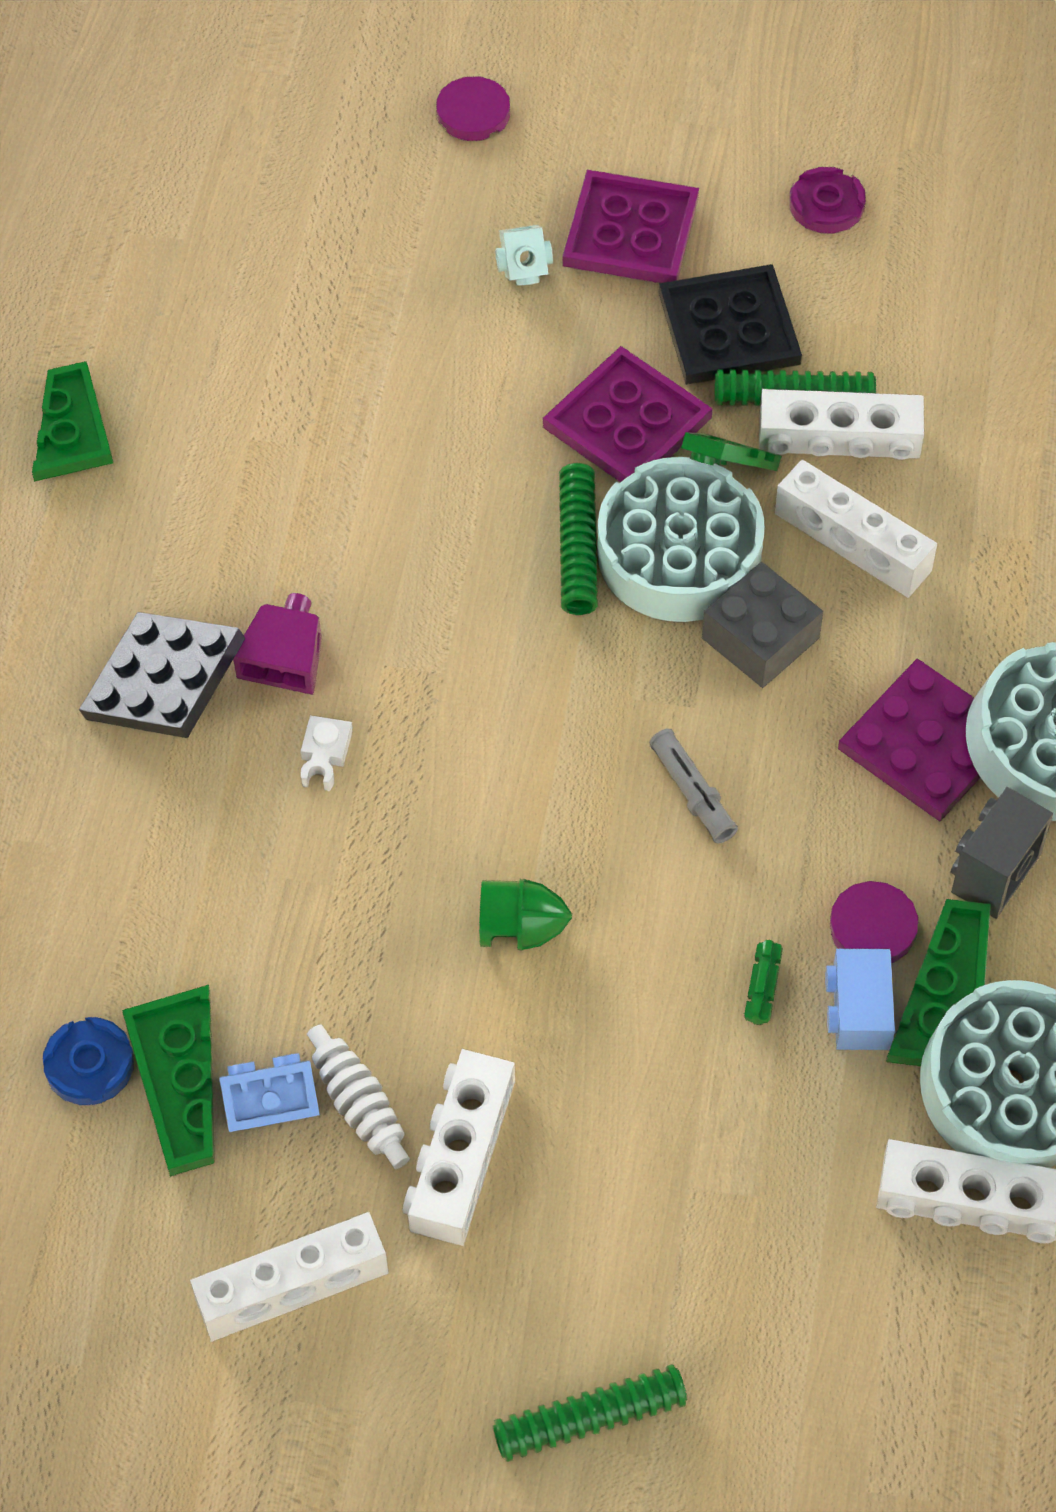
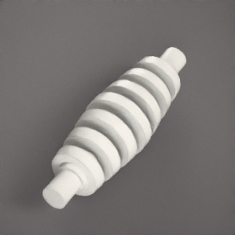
M317 1025L310 1029L307 1036L316 1048L312 1060L316 1068L321 1069L319 1075L323 1083L327 1085V1092L330 1098L335 1100L334 1106L338 1113L345 1115L344 1119L351 1128H357L356 1134L362 1141H369L367 1147L373 1154H385L394 1169L401 1168L407 1164L410 1158L400 1144L404 1137V1131L400 1124H395L397 1117L393 1109L388 1108L389 1100L386 1094L381 1092L382 1086L377 1078L371 1077V1071L364 1064H359L360 1059L353 1051H348L349 1046L343 1039H331L323 1025Z

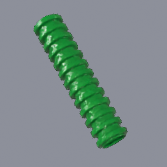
M717 370V374H715L714 400L717 406H722L723 402H729L730 406H735V402H741L742 406H747L748 402H754V406H760L762 389L876 394V376H874L873 372H867L866 376H861L860 371H855L854 375H849L848 371H843L842 375H836L835 371H830L829 375H824L823 371H817V375H811L810 371H805L804 375H799L798 371H792V375H787L785 370H781L779 374H774L773 370H768L767 374H761L760 370H755L754 374H749L748 370H743L742 374H736V370H730L729 374H724L723 370Z
M572 463L564 466L559 471L561 608L569 614L585 615L595 611L598 607V590L596 587L597 545L595 544V471L587 464Z
M670 1364L666 1366V1371L661 1372L659 1369L652 1370V1376L647 1377L646 1374L642 1373L638 1375V1380L632 1381L631 1378H626L623 1380V1385L620 1386L613 1382L609 1384V1389L603 1390L602 1387L595 1388V1393L591 1395L584 1391L581 1392V1398L575 1399L574 1396L566 1397V1403L561 1404L559 1400L552 1401V1407L550 1408L540 1405L537 1407V1412L532 1413L530 1409L523 1411V1416L518 1418L516 1414L509 1415V1420L505 1422L501 1418L495 1419L493 1430L502 1458L510 1462L513 1461V1455L515 1454L525 1457L528 1455V1450L534 1449L538 1453L542 1451V1446L547 1444L550 1448H554L557 1446L556 1442L560 1440L565 1444L570 1443L572 1436L577 1435L578 1439L585 1438V1432L591 1431L595 1435L600 1433V1428L604 1426L607 1430L614 1429V1423L617 1422L624 1426L633 1417L636 1421H640L645 1413L652 1417L657 1415V1410L661 1408L664 1412L671 1411L674 1404H677L680 1408L686 1406L687 1394L678 1368Z

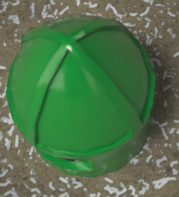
M520 879V881L482 880L479 920L480 947H491L492 940L495 937H517L518 950L540 947L561 934L572 919V913L563 899L541 883L527 879Z

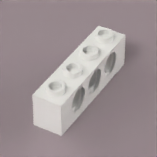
M762 389L759 421V449L778 455L794 453L813 454L815 456L844 455L857 458L869 456L893 457L900 460L908 458L920 459L924 438V395Z
M803 459L778 485L775 514L907 598L932 572L937 548L935 541Z
M462 1049L457 1064H449L443 1084V1089L447 1090L448 1093L444 1105L436 1104L431 1118L430 1130L435 1131L431 1145L424 1144L418 1157L416 1171L421 1172L417 1188L410 1186L404 1200L403 1213L408 1214L410 1232L464 1246L514 1087V1062ZM469 1099L478 1100L482 1103L479 1108L473 1110L460 1106ZM455 1140H463L469 1144L466 1149L461 1151H453L447 1147L450 1142ZM442 1181H449L456 1185L455 1189L448 1193H440L434 1189V1186Z
M888 1139L876 1208L884 1209L890 1215L900 1218H910L917 1215L933 1218L936 1223L944 1226L966 1224L980 1227L983 1232L988 1234L1003 1235L1010 1232L1026 1235L1029 1240L1037 1243H1052L1056 1241V1169L1007 1162L991 1157ZM923 1180L931 1181L939 1190L936 1192H926L917 1183ZM966 1189H976L984 1195L985 1199L980 1201L972 1200L963 1191ZM1014 1197L1024 1198L1032 1207L1029 1209L1017 1208L1010 1199Z
M367 1212L191 1279L190 1282L212 1342L388 1274L386 1252L371 1215Z

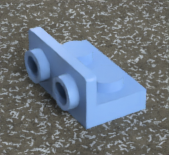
M296 1053L272 1058L274 1067L256 1070L254 1061L227 1066L229 1075L221 1076L219 1079L229 1132L319 1116L310 1060L301 1061L300 1054Z

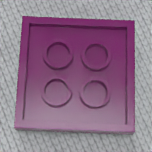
M587 169L562 256V267L656 283L678 280L699 199V188Z
M620 346L543 417V428L613 478L622 482L625 478L635 473L636 467L653 460L672 457L681 448L685 432L697 433L712 418L713 408Z
M917 658L839 740L838 750L940 822L981 778L973 765L966 741L967 716L974 697Z

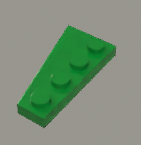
M946 899L886 1062L921 1067L926 1046L947 1011L962 998L974 992L975 989L985 985L991 904Z
M208 984L122 1010L170 1177L215 1163L211 992Z

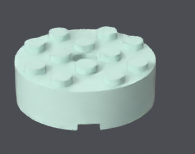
M689 457L662 458L636 467L635 473L620 483L615 482L606 494L599 511L597 558L606 584L623 603L651 618L673 622L703 620L704 611L761 562L765 530L764 517L760 503L750 488L746 489L732 477L733 472L715 463L714 466L701 463Z
M1056 642L1027 650L1022 648L1006 657L995 668L975 696L966 722L968 751L976 771L988 788L997 797H1000L1006 787L1011 788L1053 812L1051 821H1056Z
M1006 980L983 985L953 1005L939 1023L926 1046L922 1058L920 1087L923 1103L932 1124L941 1137L955 1151L1047 1168L1056 1165V989L1043 984L1021 980ZM1009 1070L1020 1073L1025 1081L1019 1083V1080L1015 1079Z

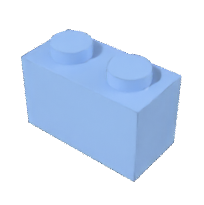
M836 949L834 965H826L825 971L826 992H834V1006H828L827 1030L828 1033H836V1050H890L895 1033L890 949Z

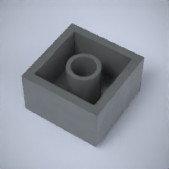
M760 562L704 611L702 639L761 688H764L820 639L823 610L766 564Z
M1009 787L1005 788L998 800L991 797L979 815L978 820L981 823L975 832L968 829L957 845L955 852L960 855L954 862L950 872L955 875L951 893L965 901L991 904L990 915L997 919L1041 856L1053 812Z

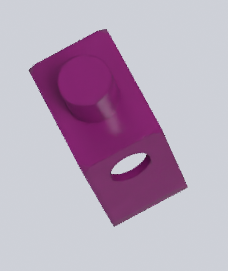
M291 593L287 597L284 608L269 604L259 608L244 634V642L233 659L237 679L313 695L322 635L319 617L309 613L312 602L307 596L300 593Z

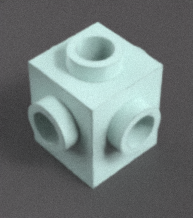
M532 225L499 230L501 248L495 249L499 272L505 271V277L509 280H516V285L535 284L539 282V276L548 275L547 265L553 264V253L550 241H544L542 227ZM524 251H528V258L520 262V255Z

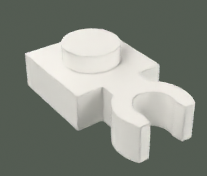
M310 715L301 748V758L307 761L301 768L303 787H308L309 780L313 775L321 774L324 776V790H331L334 785V774L331 765L344 766L353 731L352 722Z

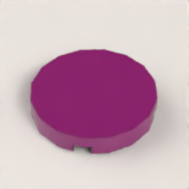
M480 76L463 77L451 81L441 89L436 99L437 121L454 138L465 141H482L490 138L491 133L497 130L499 133L506 127L510 119V97L504 87L494 80Z
M817 167L807 170L799 176V180L795 184L793 183L790 189L789 207L793 217L806 229L818 233H838L848 230L860 221L865 211V189L860 180L854 175L849 177L843 174V170L836 167Z
M862 882L854 884L843 891L833 904L830 916L831 936L834 945L838 949H890L891 963H895L905 956L914 944L918 931L919 917L913 902L902 890L888 883Z

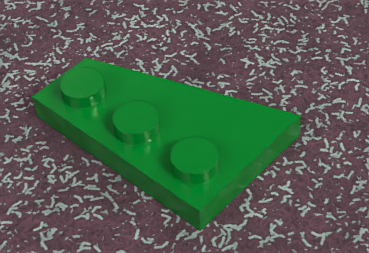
M87 361L49 369L47 371L42 403L41 429L38 430L36 443L38 448L36 460L33 461L32 468L34 482L113 463Z
M685 432L681 446L682 449L692 451L690 459L713 466L714 463L726 466L727 461L778 471L782 457L778 454L705 433Z

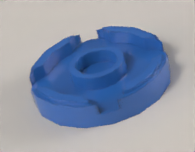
M98 1017L85 1018L86 1021H78L76 1023L71 1021L62 1025L49 1038L43 1051L44 1074L51 1089L63 1100L77 1105H96L114 1098L128 1084L134 1070V1052L126 1033L111 1021Z

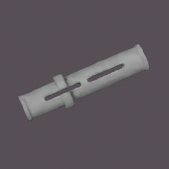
M664 729L659 731L651 738L649 742L650 747L656 752L672 779L688 800L687 807L693 816H699L715 843H723L729 840L738 831V826L732 821L720 803L721 796L716 788L709 787L694 762L675 737L673 730Z

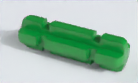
M773 940L760 942L756 948L754 960L758 964H753L748 998L751 1001L746 1002L744 1012L745 1020L754 1023V1025L768 1023L771 1019L773 1005L769 1001H774L779 974V966L776 964L781 963L783 952L781 944L774 943Z

